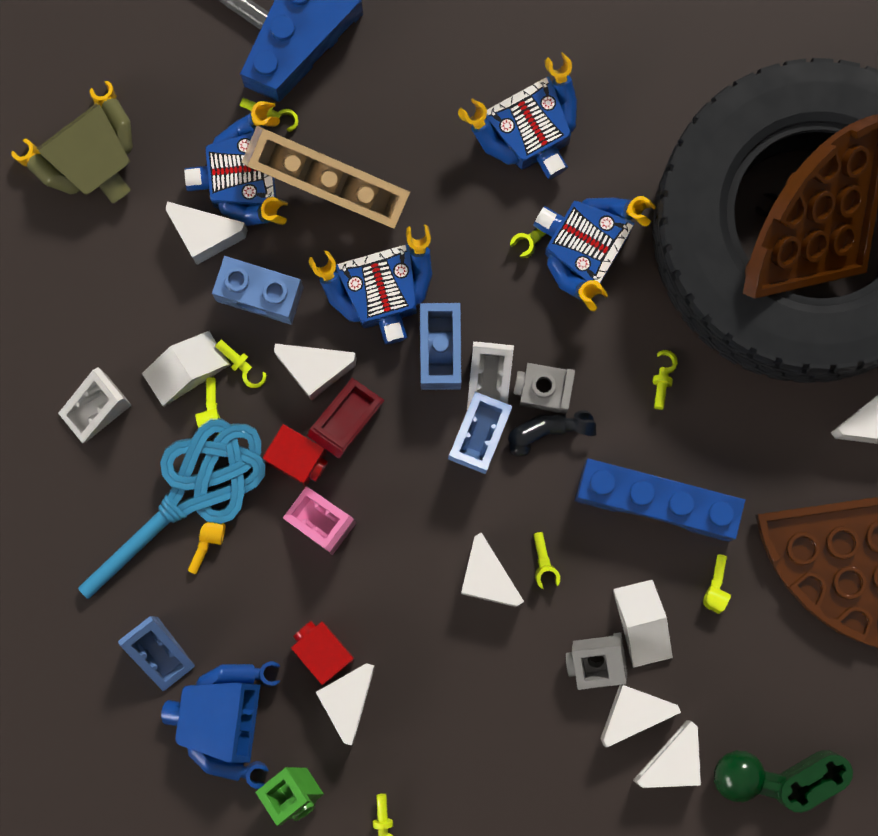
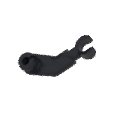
M586 410L576 412L574 418H566V415H538L510 431L508 441L510 442L509 451L514 456H526L531 451V443L548 434L563 435L566 432L575 431L587 436H596V423L593 421L592 414Z

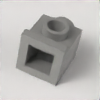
M527 363L525 372L517 371L514 394L521 395L519 406L566 414L569 409L575 370ZM540 379L548 380L551 383V390L546 393L540 392L536 387L537 381Z
M621 632L613 633V636L573 641L572 652L566 653L568 676H576L578 690L627 683V665ZM603 656L604 659L595 663L589 657Z

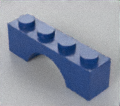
M589 458L584 463L575 498L576 502L610 511L630 513L682 527L690 532L728 542L735 540L737 537L746 500Z

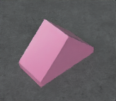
M307 486L283 517L284 520L332 555L356 524V521L350 515Z

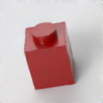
M284 424L262 458L267 464L304 486H307L310 479L317 482L328 464V461L323 459L327 453L323 447Z
M310 621L293 636L297 643L291 649L321 685L329 682L355 659L323 621L317 626Z

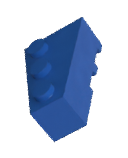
M274 0L240 72L244 87L280 102L313 68V64L323 53L337 43L338 38L353 22L356 23L363 15L362 0Z

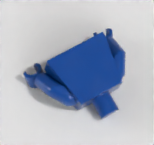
M273 661L266 662L261 668H255L253 664H222L199 676L196 685L184 686L180 702L168 700L164 703L161 711L162 722L166 725L177 726L176 743L187 748L189 757L205 773L235 781L245 778L247 783L255 789H260L265 784L250 778V774L254 769L269 771L265 763L261 761L250 763L260 685L254 684V681L259 680L261 684L267 687L276 686L280 681H268L263 673L267 667L279 668L280 665ZM243 763H250L248 766H243Z

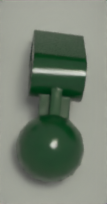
M736 750L724 755L718 761L714 770L716 788L724 798L732 802L743 803L754 799L760 794L777 799L780 804L789 810L800 813L814 808L850 785L853 778V769L850 762L830 750L818 751L781 774L765 771L762 762L755 755L747 751ZM829 762L836 766L832 769L834 777L831 779L825 776L828 772L826 764ZM793 783L801 786L798 789L800 797L797 799L789 796L792 794L790 786Z

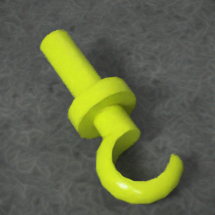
M243 97L240 107L252 111L256 102ZM272 107L268 110L267 118H280L282 115H289L293 118L294 124L286 129L288 132L295 130L298 126V116L291 109H281L277 112L272 110Z
M222 339L215 345L221 353L234 363L231 366L234 371L238 368L242 371V379L246 386L259 388L264 385L267 377L265 372H263L262 380L257 384H253L247 379V373L252 366L245 361L248 358L245 353L241 356L238 355Z
M662 350L657 353V357L666 355L672 360L671 367H660L659 375L653 376V384L657 386L654 408L658 410L664 409L666 389L671 387L673 379L668 375L678 365L676 355L669 350Z
M377 794V819L373 820V828L378 829V836H393L388 833V829L393 827V820L389 819L387 815V795Z

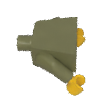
M104 81L108 89V93L105 96H97L93 88L90 89L94 102L92 107L39 147H36L30 140L23 139L22 141L29 146V151L25 156L20 157L14 151L11 152V155L20 164L28 167L46 186L70 195L80 191L88 195L97 187H100L113 204L131 190L118 172L130 163L127 155L133 148L131 121L120 102L116 99L112 84L109 81Z

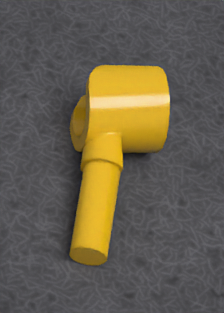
M207 522L201 527L200 542L189 565V572L197 574L208 551L209 543L222 545L226 530L224 523Z

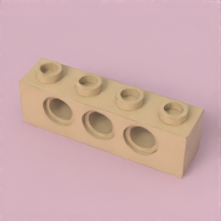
M256 126L241 162L252 169L393 229L396 227L410 194L409 191L259 126Z

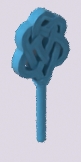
M211 418L199 426L192 438L176 440L165 448L160 460L161 472L172 488L168 494H165L164 499L159 505V511L78 587L79 591L87 599H90L170 522L175 523L182 520V518H186L188 514L197 511L207 522L222 524L233 520L242 508L244 494L256 488L265 477V462L261 457V438L255 428L247 424H230L222 418ZM219 432L213 440L208 439L213 433ZM237 438L247 439L248 448L239 445ZM200 453H204L205 455L198 473L192 475ZM185 454L177 473L174 469V460L179 455ZM219 456L228 457V465L213 470ZM253 467L252 471L244 477L243 473ZM231 479V483L207 491L208 487L221 484ZM194 489V496L179 503L185 490ZM229 500V503L224 508L217 509L211 507L212 505Z

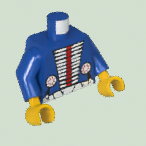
M561 52L564 63L558 70L553 69V64L549 57L545 60L547 71L555 77L553 81L548 76L489 109H486L483 103L471 99L476 107V112L470 118L464 109L460 108L458 110L459 117L463 121L472 124L471 130L486 154L507 165L516 164L521 170L538 162L548 179H552L567 170L568 166L558 150L570 143L571 133L576 128L577 98L572 78L569 76L572 70V62L563 52Z
M257 102L253 106L251 113L237 120L214 138L213 144H209L205 148L207 166L184 169L187 191L209 189L213 207L219 209L223 216L244 222L245 226L265 224L270 221L284 225L287 222V218L277 215L278 209L281 206H288V202L276 198L275 178L241 163L256 126L261 128L264 126L276 127L280 123L278 117L267 118L268 110L276 106L275 103Z
M638 196L633 200L614 197L586 198L582 202L574 201L565 217L544 206L533 226L552 237L546 247L545 255L548 258L547 266L558 287L571 296L582 300L590 311H595L597 306L591 299L597 294H601L605 298L608 296L601 282L632 231L635 223L630 220L634 218L640 225L648 226L651 220L641 215V213L646 208L656 209V206L644 196Z
M425 224V236L419 240L411 237L410 226L406 229L408 243L406 245L336 264L329 251L324 250L328 257V263L324 267H316L313 258L310 257L309 265L313 272L320 277L321 286L330 305L349 321H360L363 328L379 325L385 345L401 342L408 338L402 318L416 314V305L425 300L432 278L430 249L428 248L431 242L429 227Z

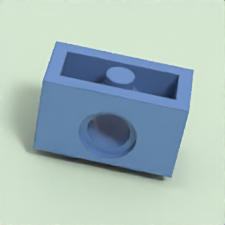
M224 256L212 295L219 303L292 325L304 287L301 279Z
M420 303L421 390H461L460 303Z

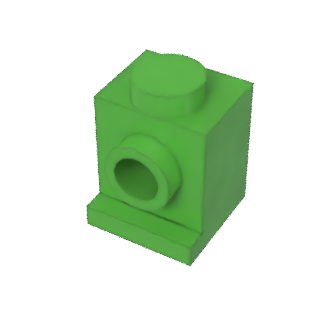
M285 767L255 792L276 826H281L288 819L297 821L306 817L315 809L314 804L324 795L309 770L297 767Z

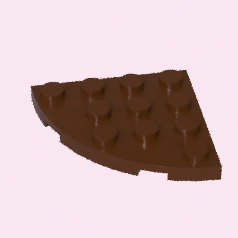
M878 114L860 119L836 132L823 142L801 164L796 172L789 176L785 187L776 199L761 228L751 259L746 265L743 294L755 299L867 273L878 208Z
M878 497L755 515L767 556L777 575L799 603L819 621L836 632L857 642L878 648Z

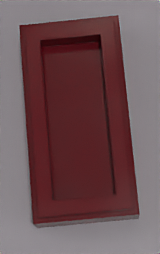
M351 378L310 428L307 437L340 459L378 412L385 400L354 378Z

